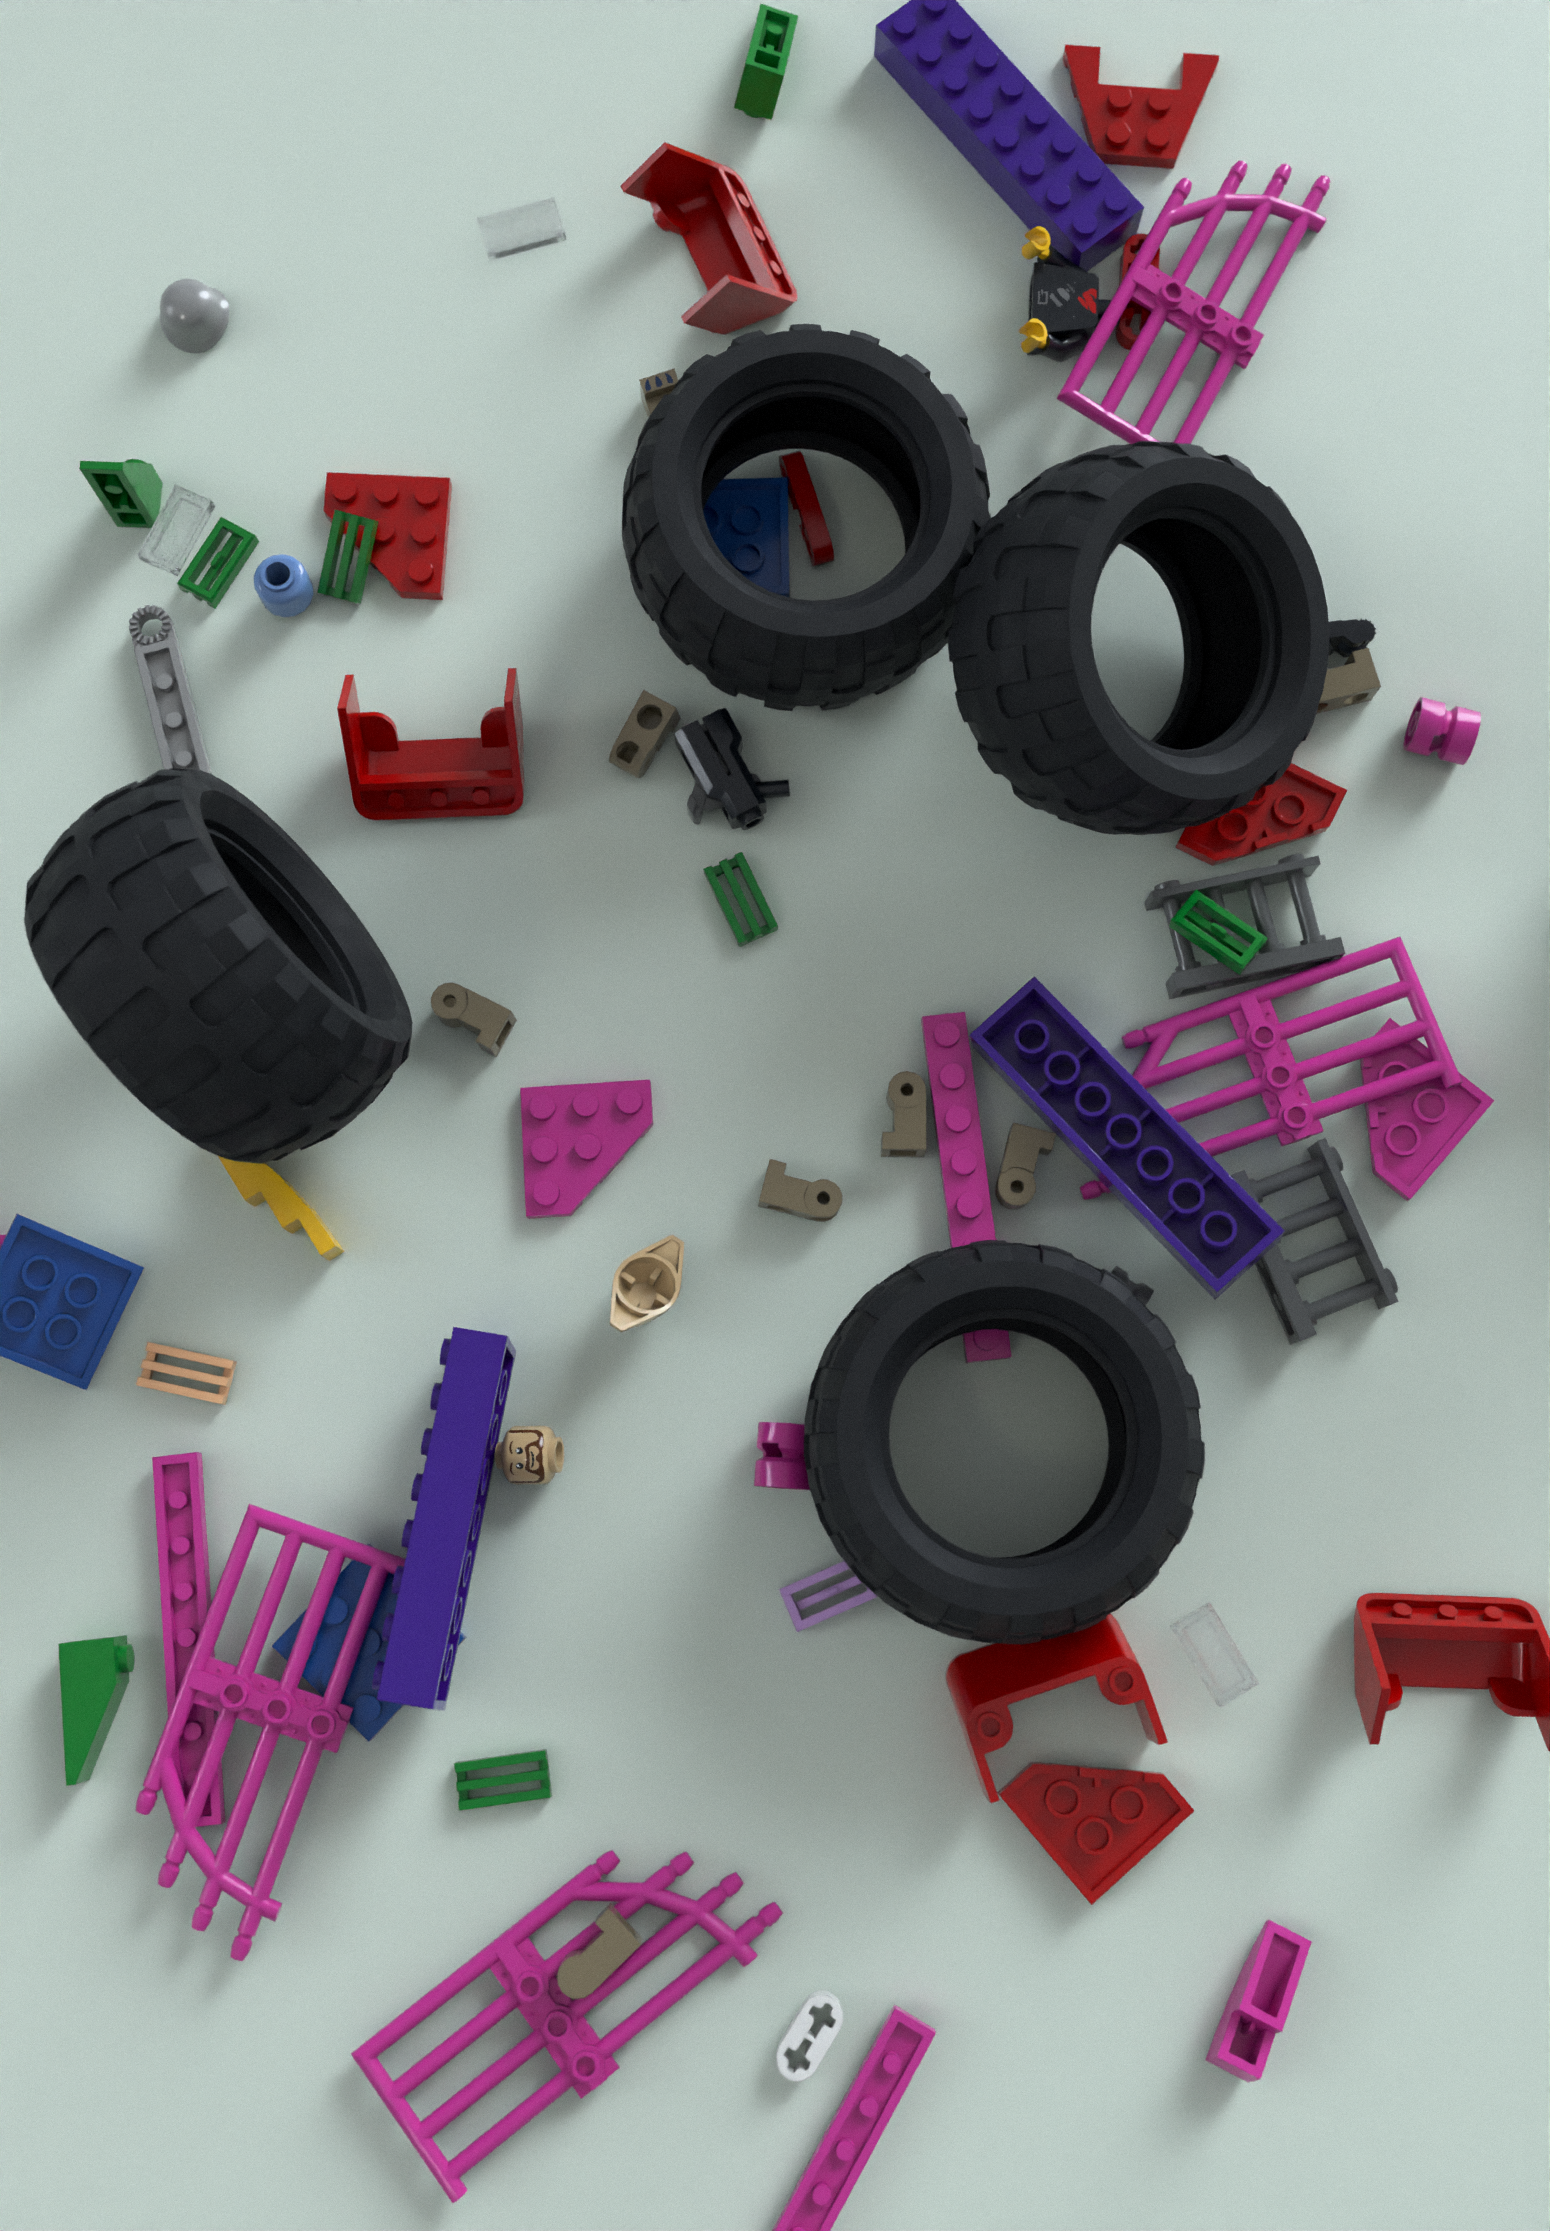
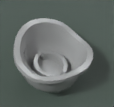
M186 278L175 281L163 292L160 301V324L167 339L178 349L188 353L206 352L218 343L226 330L230 314L229 305L225 296L220 291L210 288L198 280Z

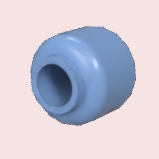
M284 554L272 555L263 560L257 567L254 575V589L265 608L272 614L284 618L293 617L304 612L310 605L313 597V583L303 564L297 559Z

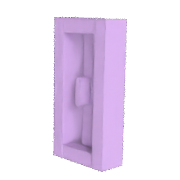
M845 1561L779 1589L797 1632L878 1596L866 1587L867 1591L806 1618H802L800 1610L862 1583L854 1576L795 1602L793 1593L850 1569Z

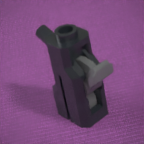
M723 708L702 717L704 724L700 725L698 720L674 733L675 745L695 782L692 794L687 801V810L692 822L699 825L703 811L722 809L732 829L741 827L742 830H748L764 820V814L767 813L766 798L790 797L789 780L761 782L756 774L750 773L740 755L743 749L742 736L728 710Z

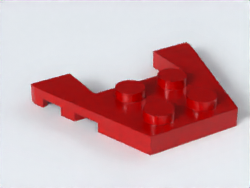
M1065 44L1063 53L1064 66L1069 70L1071 88L1074 98H1077L1082 113L1081 121L1089 147L1105 164L1174 169L1198 109L1206 95L1207 88L1216 72L1219 55L1183 53L1179 90L1099 84L1101 47Z

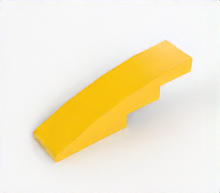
M219 1157L246 1202L256 1207L266 1201L282 1228L291 1234L304 1227L319 1254L330 1261L345 1252L316 1211L287 1180L268 1164L239 1162Z

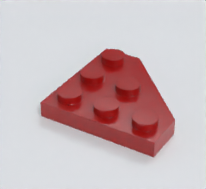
M327 472L323 509L326 518L332 523L334 511L339 510L379 521L370 565L380 572L401 598L443 600L452 494L450 478ZM346 521L345 528H344V533H343L345 536H346L347 528H348V524H349V522H347V521ZM359 525L354 547L358 552L365 527Z
M1291 763L1274 784L1262 787L1255 793L1253 800L1207 823L1184 828L1175 848L1209 865L1216 866L1326 832L1341 805L1347 789Z
M1030 1762L997 1792L1091 1905L1195 1811L1164 1774L1151 1771Z

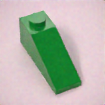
M764 4L760 5L734 104L735 109L742 110L746 115L753 118L763 117L772 120L798 20L797 15Z
M128 459L125 462L80 461V471L117 527L158 529L163 483L151 463L138 459Z
M127 1635L58 1644L66 1786L90 1780L129 1684V1672H132L134 1669L135 1657L132 1645H127Z

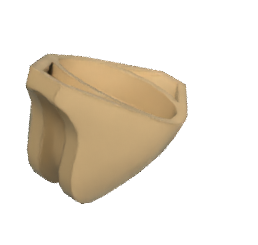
M670 1235L629 1256L621 1263L615 1272L612 1284L610 1326L620 1332H624L631 1328L645 1325L669 1310L679 1296L684 1255V1242L674 1235Z

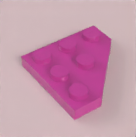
M1389 1018L1375 1035L1401 1026ZM1415 1039L1361 1058L1360 1065L1363 1085L1434 1061L1429 1048ZM1460 1073L1459 1075L1463 1083L1449 1089L1445 1088L1441 1077L1365 1103L1372 1173L1407 1202L1494 1102L1491 1097Z
M650 1079L520 1088L526 1217L533 1219L572 1216L583 1204V1200L599 1183L603 1182L639 1138H642L653 1126Z

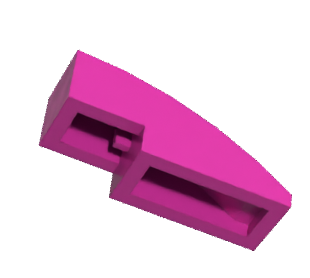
M1271 1920L1265 1922L1227 2001L1206 2056V2061L1246 2082L1261 2080L1275 2034L1283 2031L1312 1941Z

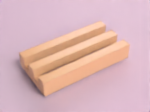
M147 1342L145 1350L148 1352L146 1359L142 1360L141 1368L143 1370L141 1377L137 1379V1386L226 1405L236 1361ZM158 1354L221 1367L224 1368L223 1376H217L156 1361ZM154 1371L220 1385L218 1394L152 1380Z

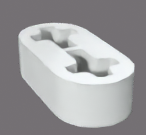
M824 1990L809 1994L781 2038L776 2050V2063L780 2073L786 2079L804 2081L810 2078L838 2034L843 2023V2010L839 1999L833 1993ZM825 2003L830 2004V2015L834 2020L831 2024L823 2021L816 2032L813 2033L809 2030L814 2022V2014L810 2009L813 2006L821 2009ZM806 2038L810 2041L805 2050V2058L809 2062L806 2065L798 2063L794 2068L788 2065L789 2055L785 2051L788 2048L796 2051L803 2039Z

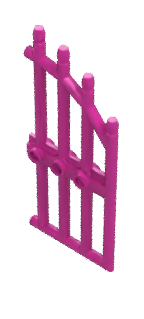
M1241 160L1231 167L1217 195L1186 205L1183 204L1190 193L1192 183L1189 179L1182 178L1175 185L1172 194L1157 217L1058 394L1057 399L1129 444L1139 441H1158L1149 436L1201 342L1220 354V357L1173 442L1177 444H1191L1234 363L1245 370L1260 345L1264 334L1254 329V326L1307 228L1319 233L1324 226L1327 218L1316 212L1330 186V179L1327 176L1321 175L1314 182L1302 206L1278 199L1291 175V166L1286 163L1281 164L1275 170L1263 194H1235L1246 175L1248 167ZM1226 211H1253L1206 298L1186 287L1187 280ZM1272 214L1292 221L1293 223L1242 317L1238 319L1220 308V304L1269 215ZM1204 217L1171 277L1150 264L1170 227ZM1131 299L1151 311V314L1099 405L1079 393ZM1167 321L1186 333L1136 426H1133L1114 413L1164 322Z
M1400 936L1143 1027L1142 1030L1136 1029L1121 1037L1125 1049L1142 1046L1144 1042H1152L1132 1074L1145 1089L1245 1055L1253 1079L1165 1109L1180 1123L1259 1094L1261 1095L1270 1118L1199 1143L1212 1157L1273 1135H1277L1281 1147L1305 1140L1324 1131L1319 1121L1321 1118L1441 1077L1446 1089L1463 1083ZM1385 959H1391L1400 982L1281 1024L1279 1023L1270 1000ZM1407 997L1417 1021L1298 1063L1295 1062L1286 1039ZM1227 1015L1229 1016L1238 1039L1158 1067L1179 1032ZM1424 1037L1434 1061L1312 1103L1303 1079ZM1100 1180L1087 1182L1079 1188L1084 1200L1100 1197L1102 1193H1111Z
M252 1504L248 1505L143 1782L144 1789L140 1791L135 1809L140 1814L149 1815L158 1798L157 1792L162 1787L175 1832L165 1856L166 1862L162 1864L159 1872L158 1885L166 1888L172 1887L180 1871L179 1865L183 1863L188 1851L207 1878L199 1898L200 1904L196 1907L192 1917L191 1927L198 1931L206 1930L214 1914L213 1908L217 1906L222 1891L246 1906L238 1927L239 1934L235 1936L231 1946L230 1957L238 1961H244L253 1943L251 1939L256 1935L262 1916L274 1922L278 1918L282 1903L270 1898L271 1891L322 1752L326 1749L337 1753L347 1730L354 1707L345 1705L341 1701L388 1572L395 1574L397 1566L404 1567L405 1558ZM261 1527L284 1535L285 1539L237 1666L212 1658L211 1655L258 1530ZM304 1542L326 1550L328 1554L281 1680L277 1681L257 1674L254 1671L301 1545ZM349 1558L369 1565L371 1569L325 1694L320 1696L297 1687L344 1560ZM195 1703L218 1711L219 1715L186 1800L173 1755L192 1705ZM238 1718L263 1728L216 1855H214L197 1831L196 1826L234 1724ZM280 1734L306 1742L255 1884L251 1887L229 1871Z
M610 1850L597 1858L595 1864L588 1865L351 2053V2056L448 2198L454 2203L468 2191L460 2179L461 2176L571 2087L575 2089L582 2099L590 2091H593L607 2080L620 2067L612 2057V2054L733 1956L743 1967L750 1964L758 1955L750 1947L749 1943L761 1935L765 1927H770L777 1922L783 1914L777 1903L773 1902L766 1905L759 1911L756 1917L752 1916L734 1931L716 1916L713 1911L721 1906L727 1897H732L743 1886L744 1882L736 1872L726 1876L720 1881L719 1886H714L698 1900H693L666 1890L668 1886L675 1882L677 1876L685 1874L694 1864V1861L686 1851L674 1857L668 1866H663L643 1883L599 1882L602 1875L609 1874L620 1862L616 1853ZM573 1901L618 1902L614 1907L625 1920L647 1903L678 1914V1916L640 1945L593 1993L581 1999L572 2000V1998L562 1993L556 1976L564 1957L573 1950L583 1949L601 1931L595 1921L546 1960L543 1959L529 1939V1936ZM697 1924L719 1942L712 1950L601 2039L584 2017L587 2012ZM490 1968L506 1992L393 2081L377 2057ZM518 2008L533 2029V2032L420 2121L404 2097L514 2009ZM545 2047L561 2071L448 2162L432 2137Z

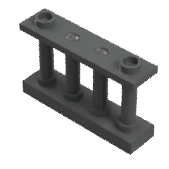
M1293 854L1280 859L1276 865L1180 885L1179 880L1166 881L1156 885L1145 901L1146 911L1164 907L1168 927L1171 919L1180 910L1181 904L1185 903L1195 890H1198L1224 909L1226 908L1222 895L1247 890L1257 931L1268 938L1263 948L1258 951L1259 954L1255 956L1251 963H1248L1243 973L1239 975L1218 960L1216 964L1201 966L1200 961H1195L1191 942L1169 927L1179 965L1175 968L1176 972L1172 973L1165 983L1169 1000L1296 973L1342 957L1345 954L1341 937L1326 940V936L1320 934L1305 877L1311 876L1321 864L1319 856L1304 858L1303 854ZM1288 881L1303 940L1300 941V946L1285 949L1284 944L1278 942L1264 886ZM1210 917L1212 923L1215 922L1216 924L1227 930V933L1233 937L1231 930H1229L1228 928L1217 922L1215 919Z
M1326 1138L1315 1142L1307 1148L1311 1160L1255 1181L1253 1178L1248 1179L1245 1170L1230 1175L1259 1205L1263 1202V1197L1319 1175L1330 1200L1275 1222L1285 1231L1282 1236L1284 1237L1337 1216L1347 1237V1241L1291 1262L1289 1259L1284 1260L1276 1244L1255 1263L1290 1345L1317 1335L1313 1326L1317 1325L1318 1319L1370 1298H1374L1378 1309L1399 1302L1395 1295L1398 1292L1395 1277L1388 1268L1384 1269L1340 1172L1343 1171L1342 1159L1335 1147H1329ZM1352 1257L1356 1258L1366 1281L1312 1303H1309L1307 1300L1302 1301L1295 1286L1299 1283V1278Z

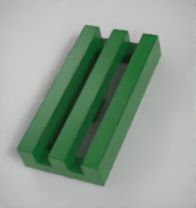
M339 510L334 511L317 593L361 604L379 521ZM347 521L349 522L347 528L335 588H333L332 584L334 580L344 528ZM359 525L365 526L351 592L345 591L353 559Z
M220 517L178 581V587L187 594L190 592L196 599L206 601L209 606L216 609L258 545V538L249 531ZM228 532L232 533L222 550L212 560L210 568L199 585L194 584Z
M743 852L735 854L734 858L730 860L726 858L720 861L717 866H708L703 869L705 877L739 947L778 930L774 916ZM739 868L766 925L759 927L732 871L733 869ZM724 874L751 932L743 933L717 879L718 876Z
M1198 890L1194 891L1169 924L1171 929L1239 975L1243 973L1248 963H1251L1268 939ZM1197 907L1251 945L1249 947L1245 946L1229 935L1227 930L1215 922H1210L1192 909Z
M547 1749L454 1763L455 1773L457 1774L456 1787L457 1792H459V1811L552 1797ZM535 1761H538L539 1770L470 1780L467 1778V1771ZM536 1780L541 1781V1788L472 1798L469 1796V1790Z

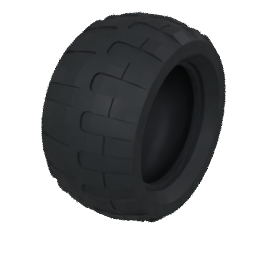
M794 324L790 325L789 331L766 335L763 331L758 330L739 336L732 340L731 346L726 351L715 357L706 354L695 361L683 373V376L678 380L670 395L663 396L638 437L637 448L627 468L624 480L622 508L623 548L634 592L645 612L649 614L652 621L656 622L659 627V634L673 653L686 666L692 664L697 670L704 673L711 685L731 696L736 697L738 693H741L751 698L763 700L764 707L776 710L793 711L796 706L819 705L822 711L838 709L855 703L860 697L872 693L879 695L900 684L914 674L924 661L936 655L948 643L949 629H952L955 609L953 593L960 570L968 566L974 555L973 541L978 532L991 518L988 511L990 491L985 459L980 445L975 444L970 436V429L967 424L968 418L952 394H942L934 383L931 382V372L918 360L908 354L901 357L889 349L880 346V339L854 330H851L850 334L847 335L834 331H822L821 325ZM785 449L821 451L838 456L856 465L873 478L891 500L902 525L905 555L894 569L880 581L855 594L842 598L813 601L785 597L756 585L727 561L716 546L708 530L703 513L704 506L717 485L734 469L750 459L762 454Z
M1139 441L1127 445H1110L1080 454L1046 469L1023 487L1021 491L1011 497L1007 505L1000 509L980 529L973 541L974 555L968 566L960 570L953 593L955 609L952 629H949L948 634L949 661L953 663L954 680L957 688L955 696L963 721L968 722L970 730L978 742V752L994 774H1002L1011 782L1013 793L1020 800L1034 809L1044 810L1049 814L1056 815L1059 820L1103 834H1160L1173 832L1181 828L1198 826L1242 807L1253 800L1255 793L1262 787L1274 784L1284 774L1291 764L1294 751L1302 741L1306 740L1312 728L1323 693L1329 655L1328 607L1322 578L1314 554L1300 526L1281 497L1270 486H1265L1258 481L1246 465L1228 455L1214 456L1207 453L1202 446L1193 444ZM1119 544L1130 548L1140 555L1161 577L1173 599L1181 627L1184 667L1179 695L1168 720L1152 740H1148L1140 735L1118 713L1103 687L1093 653L1091 619L1094 596L1101 573L1109 557Z
M161 769L139 783L135 781L105 795L62 833L45 856L43 864L27 882L24 915L27 939L39 970L59 1006L96 1056L144 1106L181 1136L208 1152L233 1161L266 1164L269 1161H278L299 1148L304 1150L326 1140L348 1125L357 1115L374 1102L392 1079L393 1073L409 1056L412 1037L410 1009L395 974L370 933L339 891L302 848L250 799L212 774L193 769Z
M1005 1240L971 1242L968 1245L923 1255L906 1264L905 1267L891 1274L864 1294L841 1322L824 1349L811 1384L804 1424V1459L809 1488L820 1522L828 1537L855 1576L887 1605L913 1621L951 1637L983 1643L1022 1645L1056 1638L1092 1627L1106 1619L1107 1615L1119 1609L1130 1599L1136 1598L1158 1576L1159 1569L1166 1562L1172 1550L1177 1544H1180L1188 1530L1194 1513L1192 1506L1196 1497L1199 1480L1203 1476L1205 1464V1443L1201 1439L1199 1419L1201 1404L1193 1376L1187 1372L1183 1360L1176 1349V1340L1169 1328L1157 1314L1154 1315L1143 1302L1134 1296L1131 1292L1132 1289L1119 1277L1105 1269L1100 1270L1085 1261L1077 1259L1072 1253L1057 1247L1042 1244L1037 1246L1008 1243ZM999 1329L1026 1334L1053 1346L1063 1353L1080 1369L1093 1387L1100 1401L1108 1431V1461L1101 1488L1087 1513L1075 1527L1054 1543L1040 1550L1019 1556L993 1558L962 1549L937 1534L920 1518L905 1497L897 1480L890 1453L889 1431L893 1404L898 1389L909 1369L919 1358L940 1343L978 1330Z

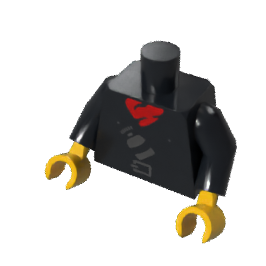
M1036 226L1025 233L1026 239L1030 240V242L1022 246L1024 258L1033 259L1037 256L1038 262H1034L1029 285L1028 322L1019 329L1020 334L1028 337L1021 343V348L1027 355L1042 354L1056 362H1064L1083 352L1111 300L1098 299L1099 277L1096 274L1088 273L1065 258L1050 245L1051 239L1047 230L1041 226Z

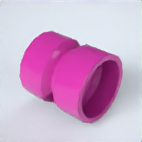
M1420 697L1410 716L1403 748L1406 751L1429 756L1435 751L1440 760L1464 765L1471 755L1478 736L1481 713L1458 706L1448 711L1445 703Z
M758 1422L757 1448L763 1452V1457L756 1460L754 1486L810 1490L804 1459V1424Z

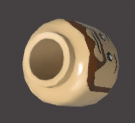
M513 1426L506 1432L503 1442H498L496 1445V1467L503 1469L506 1479L513 1484H548L554 1478L555 1473L562 1471L564 1464L563 1441L561 1437H556L553 1430L547 1426Z

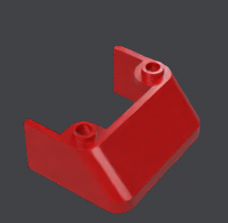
M664 142L621 185L623 193L650 202L654 211L653 218L662 230L682 235L708 290L702 298L681 316L684 324L705 329L712 333L726 335L782 313L797 301V291L754 200L742 178L733 169Z
M508 668L504 707L492 708L483 715L480 726L481 737L406 741L398 740L396 725L387 715L379 712H360L354 674L345 675L337 711L353 803L360 815L370 820L495 816L512 814L522 806L524 799V746L517 668Z
M1367 1593L1359 1597L1354 1613L1355 1696L1369 1744L1379 1745L1386 1711L1396 1709L1401 1703L1403 1695L1401 1686L1488 1689L1495 1705L1506 1714L1514 1717H1535L1546 1747L1550 1751V1639L1541 1616L1534 1606L1521 1599L1504 1597Z
M1111 1614L1092 1627L1075 1633L1022 1645L991 1643L959 1654L949 1662L945 1674L946 1683L983 1794L990 1803L1000 1800L984 1754L1002 1748L1012 1736L1013 1721L1007 1705L1067 1684L1095 1676L1101 1694L1108 1701L1117 1705L1135 1703L1147 1739L1158 1745L1168 1743L1144 1672L1119 1623Z

